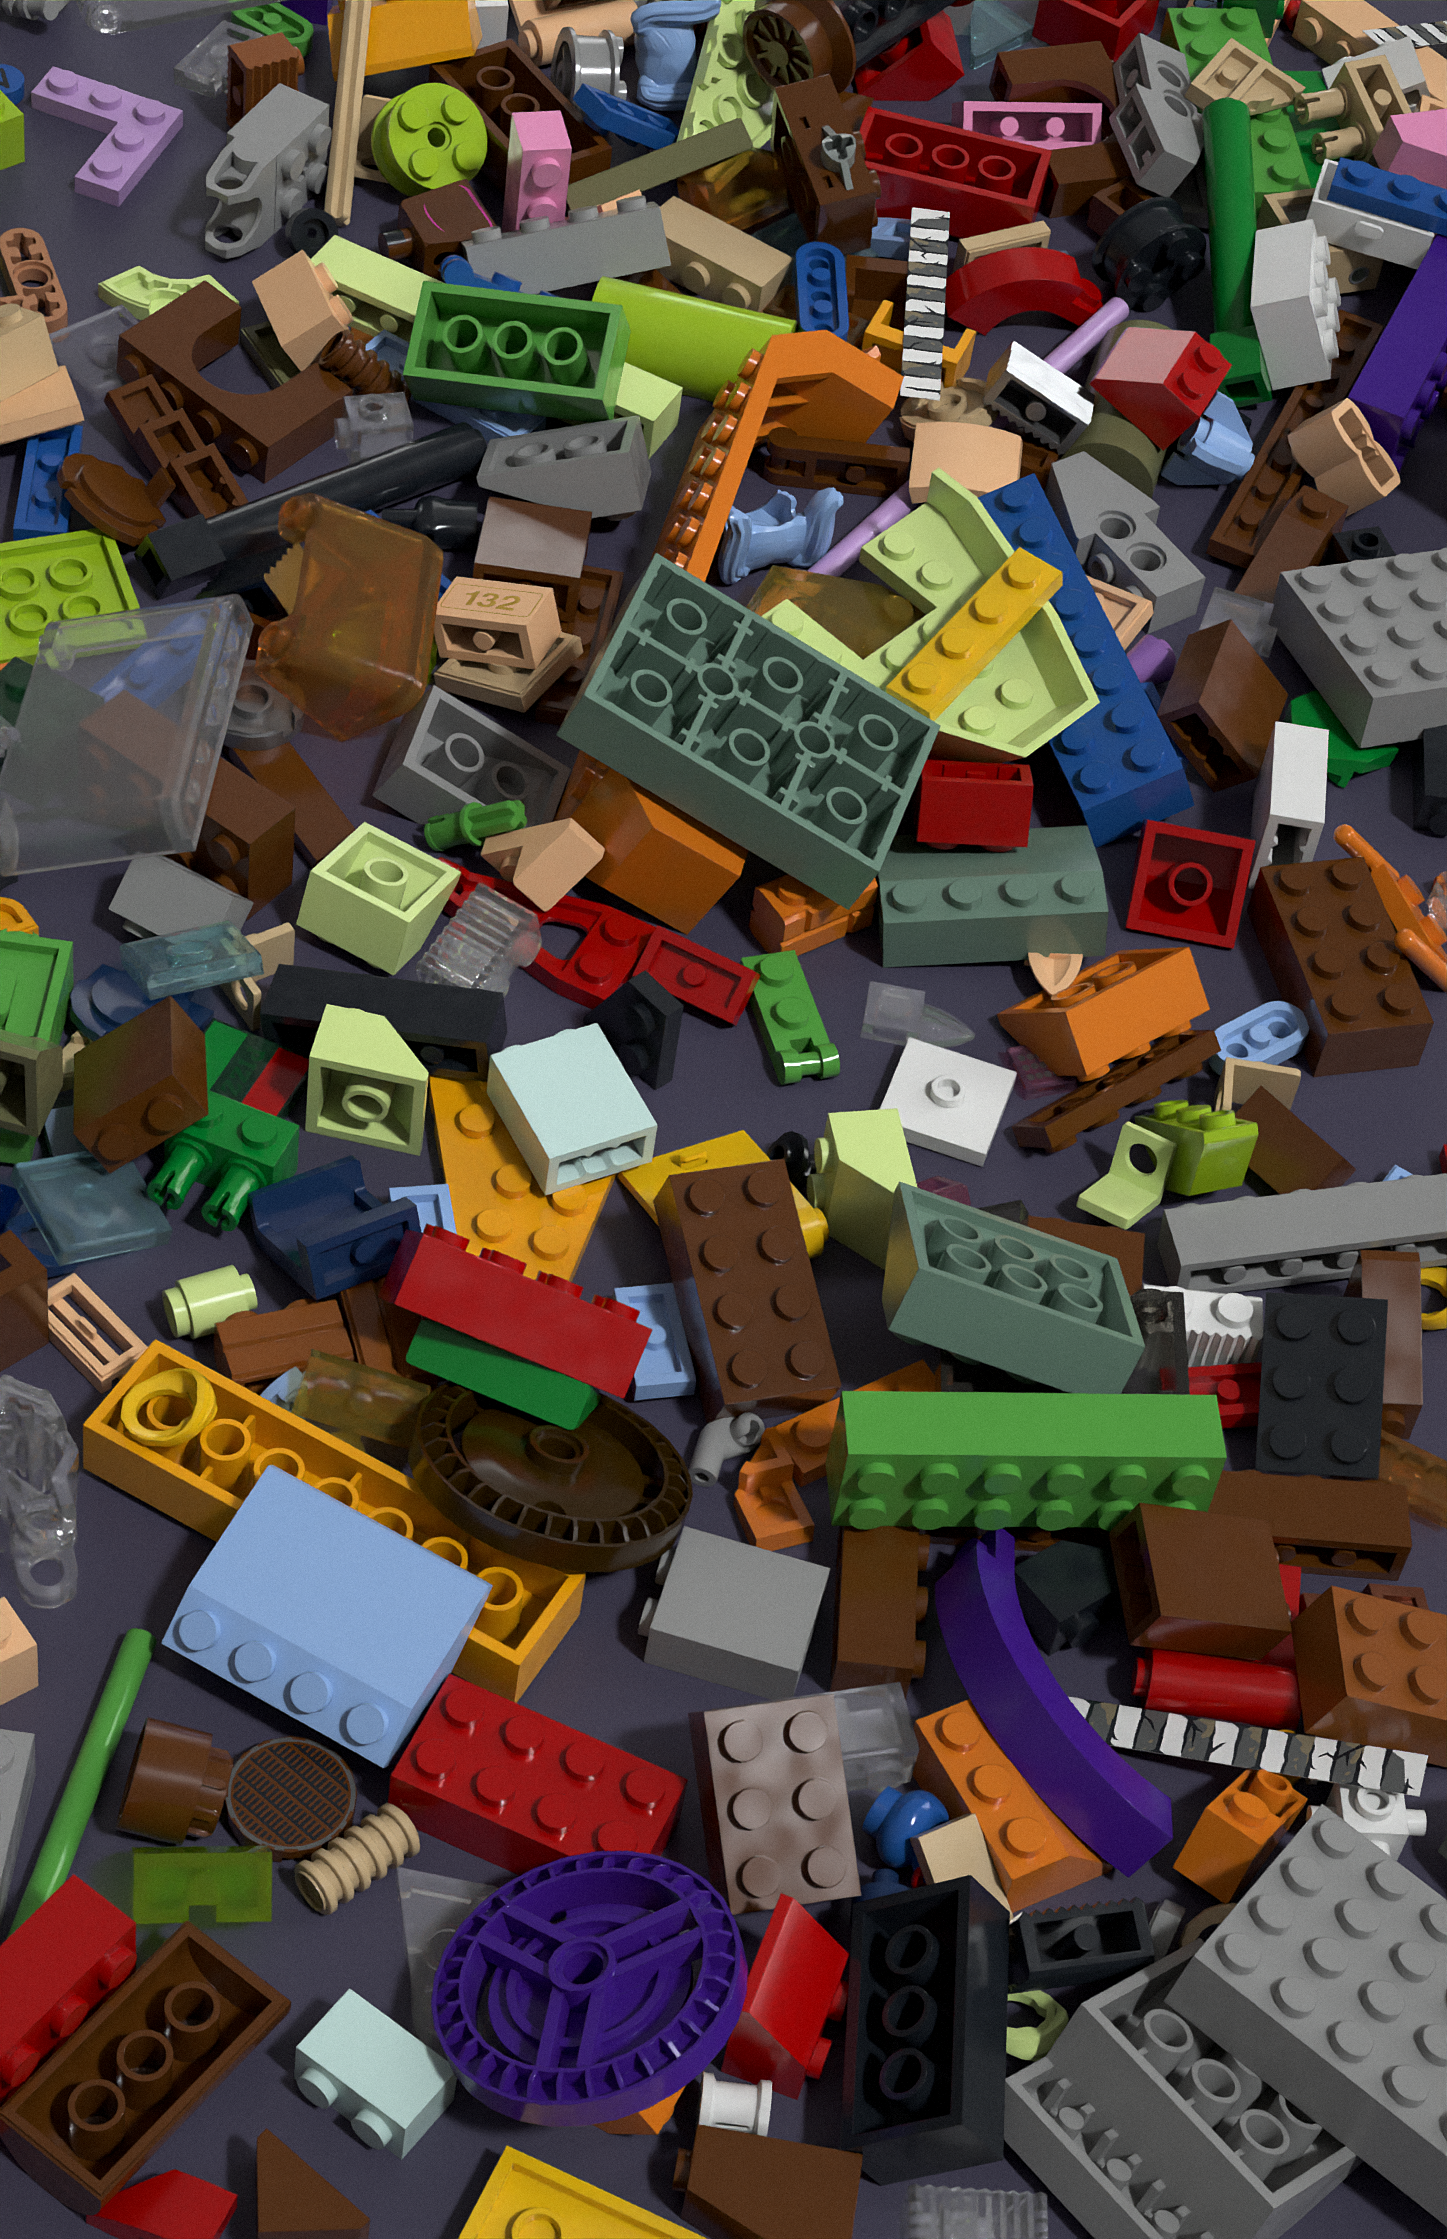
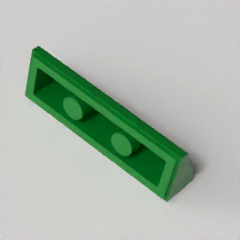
M427 1318L425 1321L421 1319L406 1354V1361L415 1367L567 1430L578 1428L599 1404L602 1397L599 1394L600 1391L590 1385Z

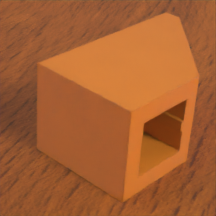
M1247 1768L1205 1808L1172 1868L1221 1902L1230 1903L1252 1881L1299 1815L1308 1798L1294 1790L1291 1783L1279 1773L1268 1772L1265 1769L1255 1770Z

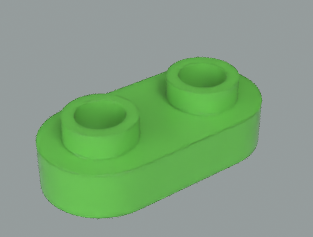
M234 0L232 2L231 26L238 34L248 40L282 32L293 47H298L303 57L312 51L314 29L307 19L274 0Z

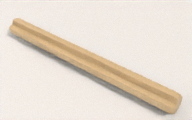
M345 0L324 211L333 217L339 227H346L350 223L372 0Z

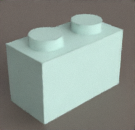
M350 1988L296 2047L294 2079L297 2081V2085L305 2097L318 2107L326 2109L331 2106L351 2121L353 2130L366 2144L378 2150L385 2147L401 2160L454 2101L457 2077L453 2074L449 2062Z

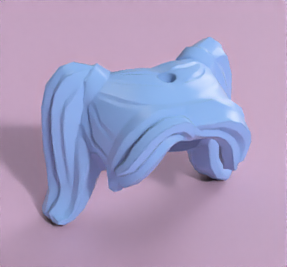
M721 0L652 2L642 5L632 12L630 21L635 33V60L640 74L636 98L641 104L660 111L685 110L698 64L693 26L715 19L720 12Z
M834 487L820 490L811 498L804 512L797 514L795 511L797 505L796 498L788 492H782L781 490H776L766 503L748 513H743L732 506L722 533L724 539L718 558L720 579L725 584H734L740 579L746 578L751 570L764 567L770 563L787 562L792 567L811 568L827 553L831 544L835 514L844 503L841 492H837Z

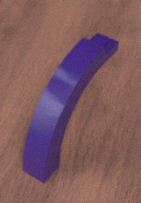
M1003 1528L988 1530L979 1540L977 1538L968 1540L957 1553L953 1567L935 1583L937 1614L948 1653L977 1712L1004 1753L1028 1784L1078 1837L1129 1878L1173 1839L1171 1798L1143 1778L1101 1738L1058 1684L1033 1641L1019 1605L1015 1585V1537Z

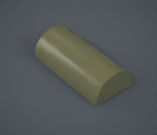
M1129 320L1113 326L1100 341L1084 386L1085 389L1096 395L1092 408V420L1073 445L1064 454L1060 455L1059 460L1085 451L1152 499L1168 447L1164 451L1089 385L1121 334L1128 327L1172 330L1154 321Z

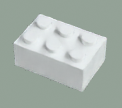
M1313 219L1257 230L1255 235L1250 308L1272 390L1331 379V360L1339 357L1335 332L1340 331L1337 307L1341 306L1340 290L1336 277L1328 278L1326 265H1330L1331 262L1326 236H1317Z

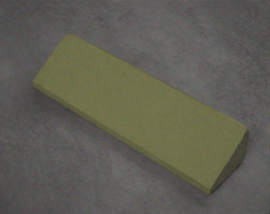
M736 118L568 185L566 214L568 216V211L607 203L639 189L641 192L747 151L753 148V142L742 119Z

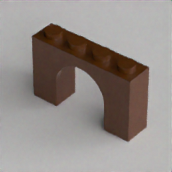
M1101 41L997 52L989 83V89L995 102L1102 103L1101 137L1103 141L1086 146L1052 149L1041 200L1049 219L1089 214V204L1094 194L1126 178L1152 198H1155L1157 195L1136 184L1110 124L1109 117L1118 107L1120 101L1112 67L1115 62L1109 59Z
M204 280L119 335L116 373L126 383L152 374L172 409L177 411L183 408L203 441L210 444L214 443L216 448L233 460L236 466L247 471L265 484L349 426L353 389L316 362L278 388L260 394L232 393L207 382L198 371L238 345L242 307Z

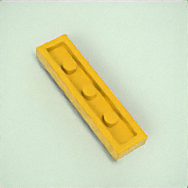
M1019 547L886 686V693L935 721L1063 586V572Z

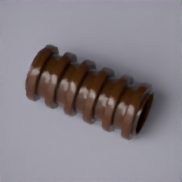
M346 329L335 334L323 348L320 354L319 365L325 369L331 367V374L338 379L343 377V383L351 389L356 388L355 395L358 398H367V405L372 409L379 408V415L382 418L388 419L398 414L408 403L412 395L406 381H401V373L397 370L389 371V363L383 359L378 361V354L374 350L366 351V343L362 340L354 341V333Z

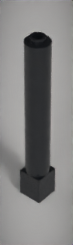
M461 422L205 519L202 513L146 535L135 551L134 556L157 601L212 580L213 576L220 569H223L226 563L290 542H296L343 524L369 510L374 512L478 472L487 449V444L479 430L474 429L466 422Z

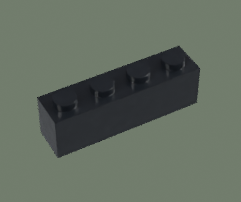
M286 964L278 965L260 1011L266 1053L275 1054L280 1047L309 1059L326 1004L344 1008H356L368 1013L385 1016L429 1072V1075L482 1082L488 1081L490 1055L501 1052L508 1033L503 992Z

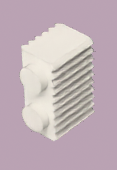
M1143 1284L1139 1328L1145 1349L1134 1369L1138 1371L1143 1367L1148 1373L1155 1369L1161 1374L1164 1372V1369L1254 1363L1263 1340L1262 1298L1244 1296L1238 1293L1226 1294L1184 1289L1178 1286L1164 1287Z

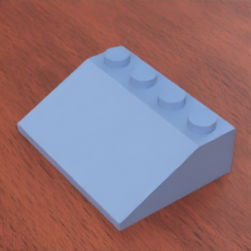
M268 1465L189 1584L161 1643L380 1767L386 1768L399 1762L449 1673L451 1674L493 1585L274 1465Z

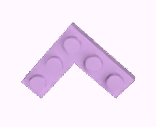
M54 66L31 92V108L108 134L74 176L75 192L117 207L122 204L183 126V110Z

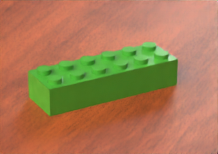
M1199 7L1167 8L1159 42L1185 54L1191 83L1231 38L1273 65L1256 9L1241 7L1230 9ZM1196 105L1197 112L1202 114L1203 111ZM1286 107L1250 116L1256 220H1258L1264 195L1312 189ZM1203 146L1198 160L1206 182ZM1310 203L1281 206L1290 223L1305 221Z
M842 1391L826 1459L831 1525L853 1526L864 1530L880 1526H915L923 1530H934L941 1527H978L983 1530H998L1004 1527H1040L1048 1531H1057L1067 1527H1087L1111 1531L1139 1502L1208 1512L1227 1459L1217 1395Z

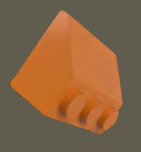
M1190 947L1119 950L1079 971L1075 980L1068 988L1057 992L1052 997L1045 990H1042L998 1013L997 1017L1000 1025L1029 1054H1033L1039 1063L1043 1061L1047 1065L1045 1069L1051 1072L1052 1076H1076L1079 1082H1085L1107 1074L1110 1071L1108 1064L1117 1059H1130L1148 1052L1151 1049L1150 1041L1158 1037L1175 1036L1189 1030L1192 1027L1190 1020L1210 1010Z
M970 1699L915 1720L904 1759L906 1765L920 1788L931 1792L942 1802L948 1812L949 1821L964 1814H976L1012 1913L1112 1871L1113 1866L1078 1837L1028 1784L990 1733Z

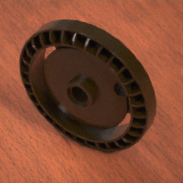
M448 1381L434 1389L422 1402L408 1442V1462L414 1480L426 1498L447 1519L467 1534L497 1550L522 1560L551 1568L579 1572H613L636 1568L652 1562L670 1550L680 1536L693 1497L691 1476L683 1458L672 1443L657 1428L636 1412L599 1393L602 1395L599 1404L583 1423L575 1430H567L452 1381ZM464 1430L458 1451L452 1436Z

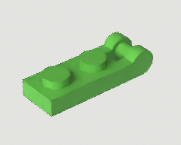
M795 950L742 957L741 965L761 975L749 998V1002L779 1082L782 1085L798 1083L801 1081L802 1076L817 1074L820 1079L837 1077L840 1073L839 1054L835 1044L829 1041Z

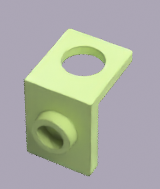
M1129 1121L1122 1126L1109 1173L1081 1193L1076 1206L1127 1230L1160 1204L1177 1144ZM1144 1144L1153 1150L1157 1158V1167L1153 1173H1142L1132 1165L1129 1157L1132 1145Z

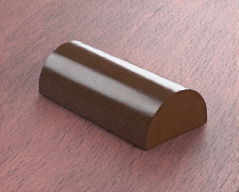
M186 1920L0 2108V2137L20 2166L50 2195L79 2213L95 2215L289 2014L292 2002L195 1925Z

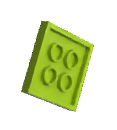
M95 528L0 543V664L10 662L14 674L136 654L150 645V634L114 538Z

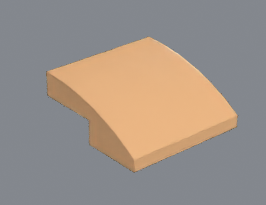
M916 423L908 486L912 504L927 502L931 473L937 468L942 469L977 496V498L1019 480L1023 447L1021 436L1005 430L971 423Z

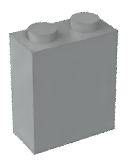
M684 1526L677 1549L671 1548L664 1553L659 1563L655 1583L664 1586L660 1599L656 1600L648 1597L642 1613L638 1635L648 1637L644 1662L774 1701L793 1698L823 1602L830 1568Z

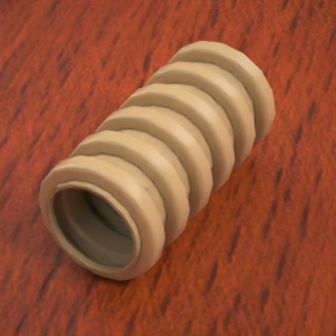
M386 1803L378 1808L377 1816L370 1814L361 1820L360 1827L354 1825L347 1829L344 1839L336 1837L328 1843V1850L320 1848L312 1853L311 1862L303 1860L295 1865V1880L299 1891L312 1908L322 1914L330 1915L337 1910L338 1902L345 1904L354 1898V1890L363 1892L370 1887L371 1879L378 1881L387 1875V1867L396 1869L403 1864L404 1856L411 1858L418 1854L420 1851L418 1832L410 1818L400 1808Z

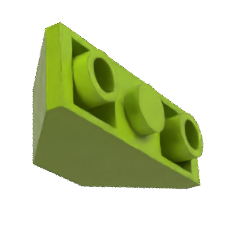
M1188 1100L1159 1102L1153 1105L1154 1113L1135 1116L1136 1125L1177 1144L1165 1190L1191 1196L1242 1186L1259 1135L1256 1122L1235 1118L1233 1110L1211 1112L1210 1105L1188 1106ZM1145 1145V1148L1156 1169V1155L1151 1148Z

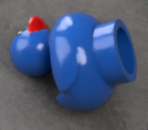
M887 1786L870 1808L864 1820L862 1831L876 1839V1849L879 1857L887 1866L894 1869L906 1868L909 1865L913 1867L911 1886L914 1889L926 1886L927 1884L912 1847L910 1837L948 1822L949 1815L942 1802L931 1792L914 1790L902 1794L893 1787Z

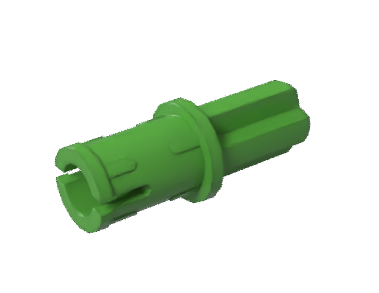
M506 800L486 806L477 802L468 803L458 812L428 818L427 821L429 823L425 824L424 835L428 845L438 852L463 844L479 847L484 845L485 839L488 836L523 829L528 821L524 814L525 806L519 800Z

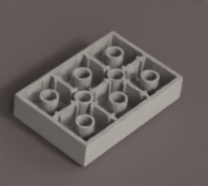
M1447 547L1441 550L1398 554L1396 556L1370 560H1354L1348 563L1319 567L1310 566L1304 569L1280 572L1268 622L1359 748L1421 739L1424 729L1447 725Z
M1322 1804L1195 1953L1164 1999V2002L1447 2226V1900Z

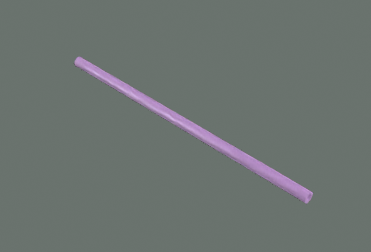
M1118 297L1111 298L1046 356L1043 361L1065 374L1104 338L1109 329L1128 317L1129 307L1126 302ZM999 411L996 420L989 427L1004 429L1010 423L1008 416H1000ZM909 480L758 615L762 616L785 599L791 601L801 610L811 603L860 558V551L863 545L907 516L920 504H912L908 489Z

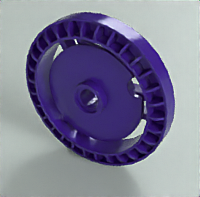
M595 1851L564 1857L536 1867L506 1883L481 1902L458 1927L442 1954L434 1976L431 1999L434 2028L453 2074L472 2096L490 2109L518 2121L549 2127L587 2126L614 2121L648 2109L673 2095L709 2065L725 2046L739 2021L747 1994L748 1965L736 1921L724 1898L705 1878L686 1866L658 1855L633 1851ZM566 1917V1920L561 1921L555 1925L551 1923L557 1919ZM687 1929L690 1930V1931H688V1932H686V1933H684V1934H682V1935L679 1934L680 1932H682V1931H684V1930H687ZM702 1958L700 1974L692 1992L694 1980L692 1962ZM493 1973L488 1995L490 2021L499 2042L514 2059L504 2056L487 2044L477 2029L479 2004L486 1984Z

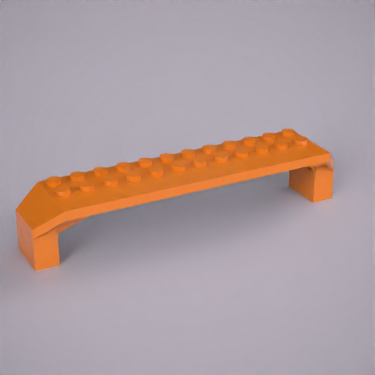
M828 330L772 335L759 352L752 348L743 359L737 371L739 378L735 383L727 380L723 384L712 405L715 409L699 428L651 559L657 553L705 582L752 449L767 442L769 432L777 427L790 428L799 436L866 443L894 409L904 376ZM582 750L578 753L554 821L572 818L605 848L603 858L585 877L686 935L740 877L749 851Z

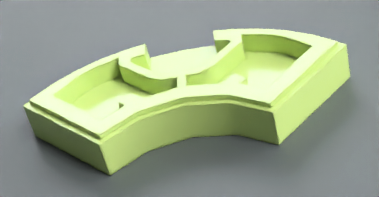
M136 266L98 283V297L114 309L139 320L147 318L204 280L239 305V301L209 274L193 279H170L152 274L141 266Z

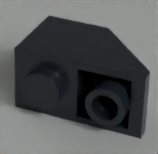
M1060 1540L1015 1566V1585L1024 1620L1032 1638L1048 1656L1069 1644L1073 1648L1085 1644L1098 1632L1101 1625L1116 1616L1124 1619L1111 1549Z

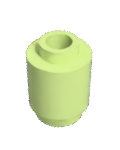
M234 1265L176 1280L174 1288L162 1291L165 1314L170 1329L176 1338L189 1335L191 1339H196L214 1334V1323L223 1322L236 1312L249 1311L258 1307L255 1288L249 1274L239 1275Z

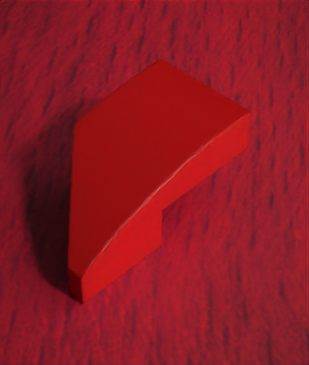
M173 2169L118 2192L97 2214L86 2215V2223L118 2239H219L237 2208L238 2195L215 2184Z

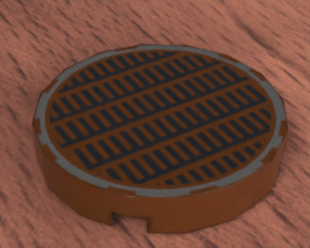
M294 1736L265 1740L244 1752L232 1767L224 1800L228 1828L245 1849L264 1860L282 1863V1858H299V1862L303 1860L310 1861L312 1853L320 1848L328 1850V1843L336 1837L344 1839L345 1831L352 1827L357 1802V1789L352 1770L336 1751L322 1743Z

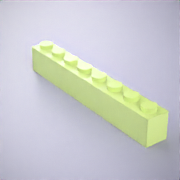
M336 235L310 259L315 266L323 262L334 277L338 289L332 292L333 296L338 294L354 319L347 326L373 337L385 329L410 343L423 281L443 283ZM624 362L613 419L639 415L647 454L650 459L678 426L683 387ZM557 418L573 426L591 423Z

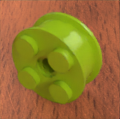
M425 83L396 96L383 106L373 124L371 147L376 165L387 182L401 193L413 197L459 180L467 179L468 182L472 180L481 169L486 157L487 132L479 110L464 93L446 84Z

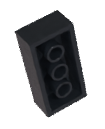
M972 1875L853 1903L840 2150L863 2154L861 2169L881 2186L1003 2160L1010 1911Z

